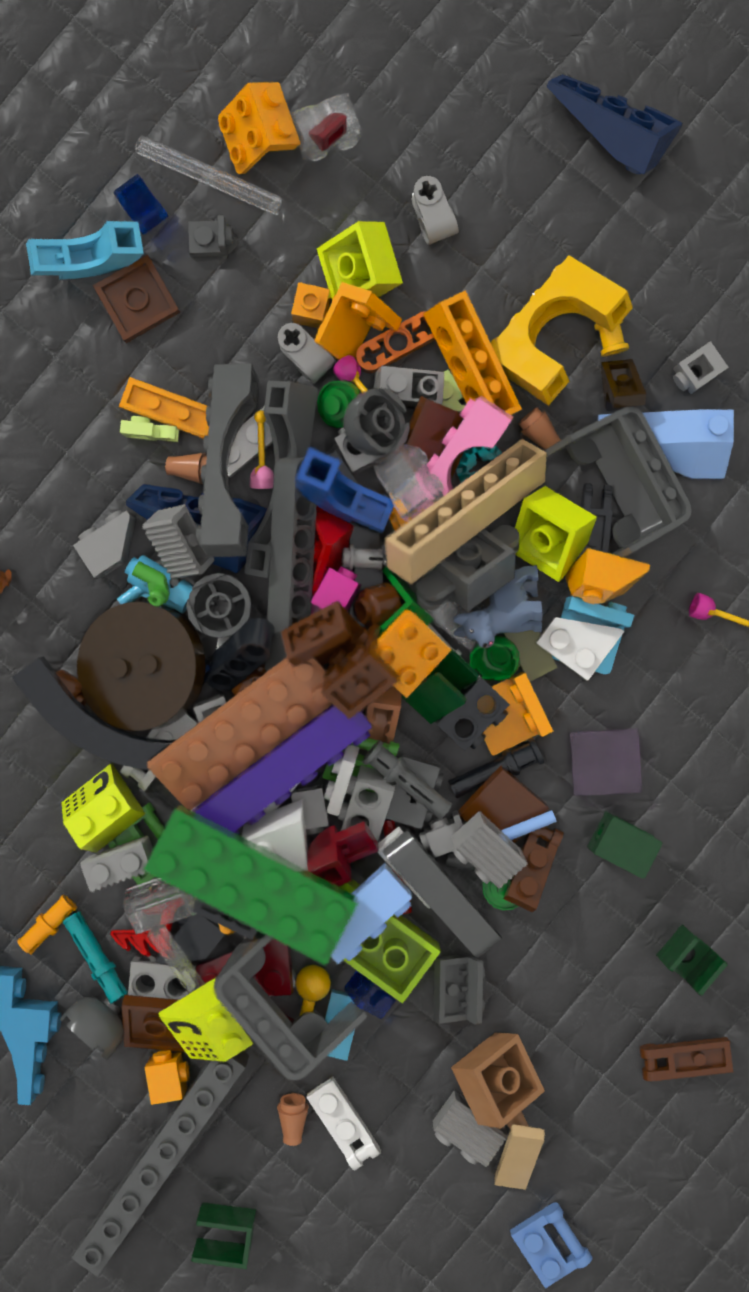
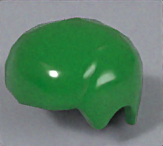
M495 635V641L491 647L482 648L477 643L470 654V666L477 670L484 680L503 681L512 678L520 666L519 650L510 639Z

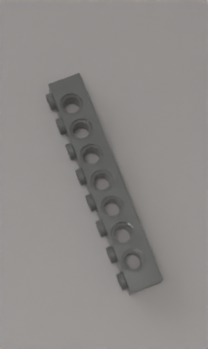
M242 1051L226 1062L207 1060L187 1088L183 1100L177 1102L80 1239L71 1259L98 1277L244 1071L249 1054Z

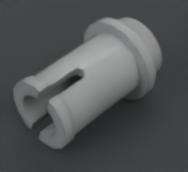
M349 545V548L343 547L342 567H348L349 571H352L353 568L381 570L383 561L369 560V557L383 558V550L354 548V545Z

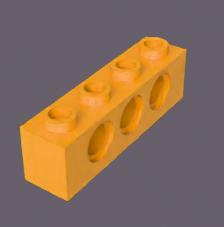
M466 290L438 303L423 313L466 404L470 399L476 402L478 397L483 396L510 415L522 410Z

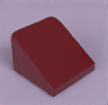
M331 113L309 131V137L322 152L326 151L347 132V117L344 113Z

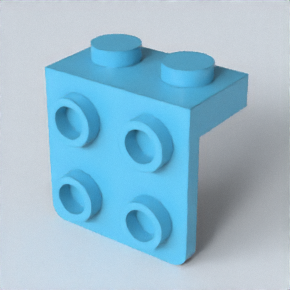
M571 596L566 597L560 618L624 630L625 627H631L634 615L626 613L627 607L624 605L608 602L606 607L600 604L586 603L582 598ZM621 637L595 672L601 674H609L611 672Z

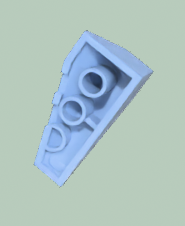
M701 409L642 412L673 472L682 474L681 476L690 479L725 478L734 442V410ZM611 414L598 415V421Z

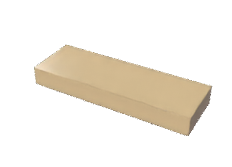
M514 1124L511 1126L495 1172L494 1185L526 1190L544 1143L543 1129Z

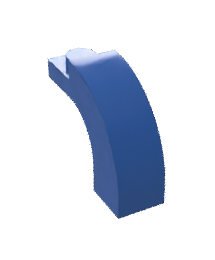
M309 447L295 480V485L299 492L318 507L349 523L352 520L382 533L396 501L351 481L340 472V460Z

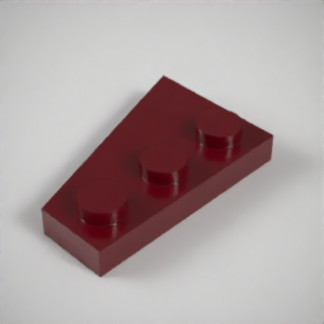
M273 938L263 947L265 963L253 978L269 996L292 995L294 989L291 947ZM234 950L201 962L196 966L197 989L212 979L217 978Z

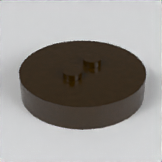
M145 602L120 604L101 614L85 633L77 657L78 681L82 685L81 692L89 707L106 723L129 731L159 729L182 718L196 702L205 678L204 649L193 626L181 614L163 605L155 607Z

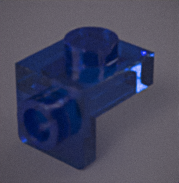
M139 174L129 179L113 192L131 220L139 222L140 232L143 235L169 217Z
M358 971L355 972L344 986V990L357 1007L381 1020L397 1000Z

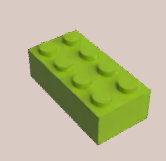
M352 879L351 882L339 886V888L352 893L360 884ZM392 915L385 922L387 927L380 935L374 939L369 936L360 944L362 950L353 959L347 961L345 958L343 961L403 1004L441 950L438 941L404 916L396 917Z

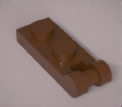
M543 827L526 834L521 850L527 865L522 867L521 871H518L510 879L503 899L532 913L537 909L558 846L562 841L563 831L556 828L551 830ZM538 837L547 841L545 848L536 844Z
M727 1037L660 1045L643 1044L640 1046V1056L644 1059L645 1067L642 1068L645 1081H662L733 1072L730 1040ZM666 1058V1066H657V1059Z

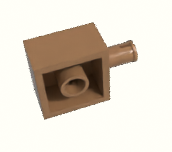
M495 1032L453 1065L451 1069L478 1125L502 1129L507 1124L509 1130L513 1124L529 1127L522 1110L545 1092L519 1035Z

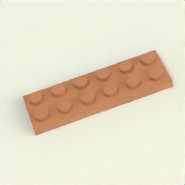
M316 657L296 667L285 658L147 762L148 769L184 807L190 810L194 809L332 705L321 694L325 680L323 676L326 670Z

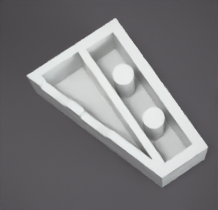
M302 799L266 813L253 825H250L248 822L243 825V838L308 871V844Z

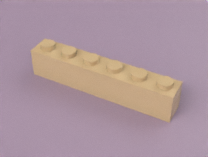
M524 439L515 443L385 539L387 568L410 584L415 582L545 482L547 453Z

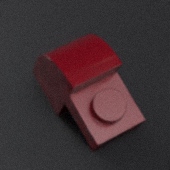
M365 821L342 831H338L335 825L322 831L308 849V871L337 887L351 882L350 863L379 851L378 842Z

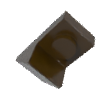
M633 359L601 362L606 411L646 405V392Z

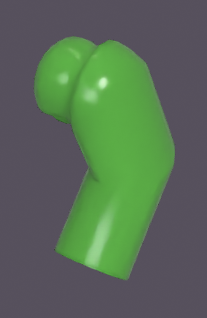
M139 561L132 575L147 583L150 595L147 597L151 605L159 607L168 601L170 595L166 576L162 572Z

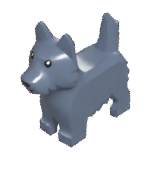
M537 565L515 569L514 579L489 596L490 605L488 608L455 616L453 621L463 626L454 631V635L458 637L467 636L469 640L477 641L480 647L488 648L493 645L495 635L498 633H518L528 630L542 632L541 601H527V594L532 597H538Z

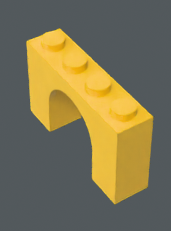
M568 255L561 264L554 268L551 276L542 287L534 291L530 301L524 308L511 318L509 325L499 337L491 341V345L506 377L549 406L570 381L561 364L535 347L538 333L542 327L556 316L566 313H577L588 317L608 331L613 332L633 308L628 291Z

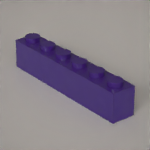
M332 704L192 809V811L239 835L240 832L237 829L247 822L253 825L266 814L264 811L266 807L273 802L276 806L284 802L292 795L290 789L298 783L304 786L318 775L316 770L325 763L331 766L344 756L342 750L351 743L357 746L371 735L368 730L372 728V724L362 710L351 719H348Z

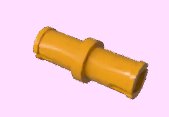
M63 894L45 914L41 913L36 918L37 922L17 940L18 945L26 953L32 955L50 935L54 936L59 931L58 927L77 909L76 904Z

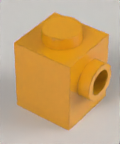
M171 1050L155 1052L145 1065L151 1105L183 1100L187 1091L186 1081L190 1079L188 1062H183L181 1052L172 1053Z

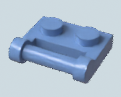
M556 1202L543 1208L510 1230L512 1238L545 1289L575 1269L586 1267L593 1259L589 1250L586 1247H582L563 1217L564 1212ZM548 1223H553L571 1251V1254L567 1257H564L545 1228V1225Z

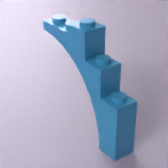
M0 966V1031L12 1055L17 1077L18 1104L31 1105L38 1094H42L45 1083L44 1074H40L41 1063L45 1061L47 1044L43 1042L48 1043L53 1035L59 1032L62 1015L61 1012H57L58 1001L21 999L26 991V979L22 978L23 968Z

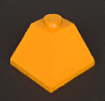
M588 548L568 570L565 579L572 596L582 598L586 603L603 604L625 594L650 570V564Z

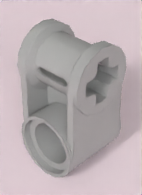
M423 176L418 179L414 186L411 201L426 243L430 245L458 234L457 220L448 204L439 180L432 176ZM422 191H425L427 195L433 194L432 199L428 200L427 196H421Z
M288 323L279 330L277 338L281 351L313 385L336 363L333 356L317 345L314 339L300 325ZM290 335L294 338L298 335L299 344L295 346L291 343L287 346L286 337Z

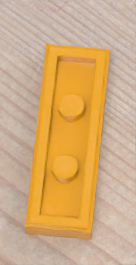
M129 377L119 404L121 409L150 418L164 425L176 426L180 431L204 439L205 435L209 434V426L206 421L207 405Z

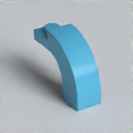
M107 221L99 231L85 237L74 239H29L26 243L31 275H59V279L86 278L114 272L133 264L144 254L139 222Z

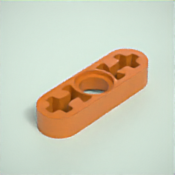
M426 311L420 312L402 322L397 331L389 329L363 343L356 353V361L359 363L361 370L366 373H375L381 366H388L433 342L435 337L432 331L429 335L422 331L416 334L415 339L418 342L413 343L412 335L406 329L411 327L413 333L420 329L422 320H425L427 323L423 315ZM395 334H401L407 339L408 344L405 349L396 351L389 345L390 338ZM384 342L385 351L390 355L389 358H385L383 352L376 357V364L374 365L369 361L365 363L362 361L365 358V351L369 350L374 354L381 350V346L378 343Z

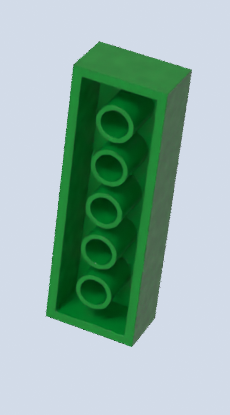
M179 805L174 810L143 869L324 965H327L358 905V897L182 805Z

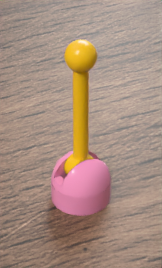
M259 410L254 414V419L258 423L259 465L250 474V488L270 489L273 488L274 472L265 465L264 422L266 418L264 411Z

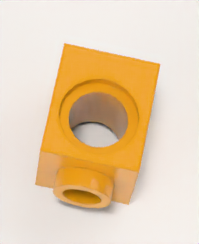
M298 282L291 312L293 322L319 329L330 308V289Z

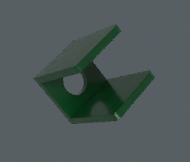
M451 649L408 698L402 695V698L425 720L432 724L466 703L467 698L460 690L476 681L479 674Z
M605 811L587 847L595 855L644 879L662 846V842L654 838L652 834Z
M683 924L656 955L671 972L675 971L684 978L700 996L706 992L728 965L712 948ZM694 949L693 958L688 962H682L688 953Z
M203 1202L196 1220L197 1226L247 1232L245 1244L197 1238L191 1261L247 1270L256 1209Z

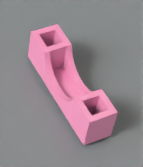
M483 396L478 397L476 402L470 399L460 413V416L464 418L458 429L452 426L442 441L446 448L440 457L434 454L424 470L429 474L423 483L416 481L406 496L411 499L406 508L419 515L453 490L451 469L458 454L476 446L493 448L514 417Z

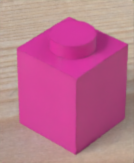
M340 566L338 571L329 568L311 603L323 609L338 600L348 611L362 584L355 581L357 574Z

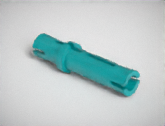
M81 911L66 918L62 923L69 931L80 953L92 971V979L98 981L109 1003L113 1004L123 998L124 995H127L128 990H126L115 971L116 965L113 961L110 962L103 952Z

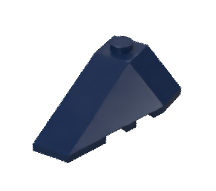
M563 74L549 80L547 88L617 161L625 164V168L635 174H645L657 166L683 124L669 115L646 105L643 111L630 107L627 104L628 98L620 95L617 97H603L600 95L601 90L598 87Z
M143 484L126 500V506L146 520L160 509L163 510L185 504L196 526H201L202 515L199 512V497L183 495V492L179 489ZM232 498L235 506L249 526V542L258 530L267 508L243 499ZM247 556L213 557L215 561L212 564L238 573L246 564Z

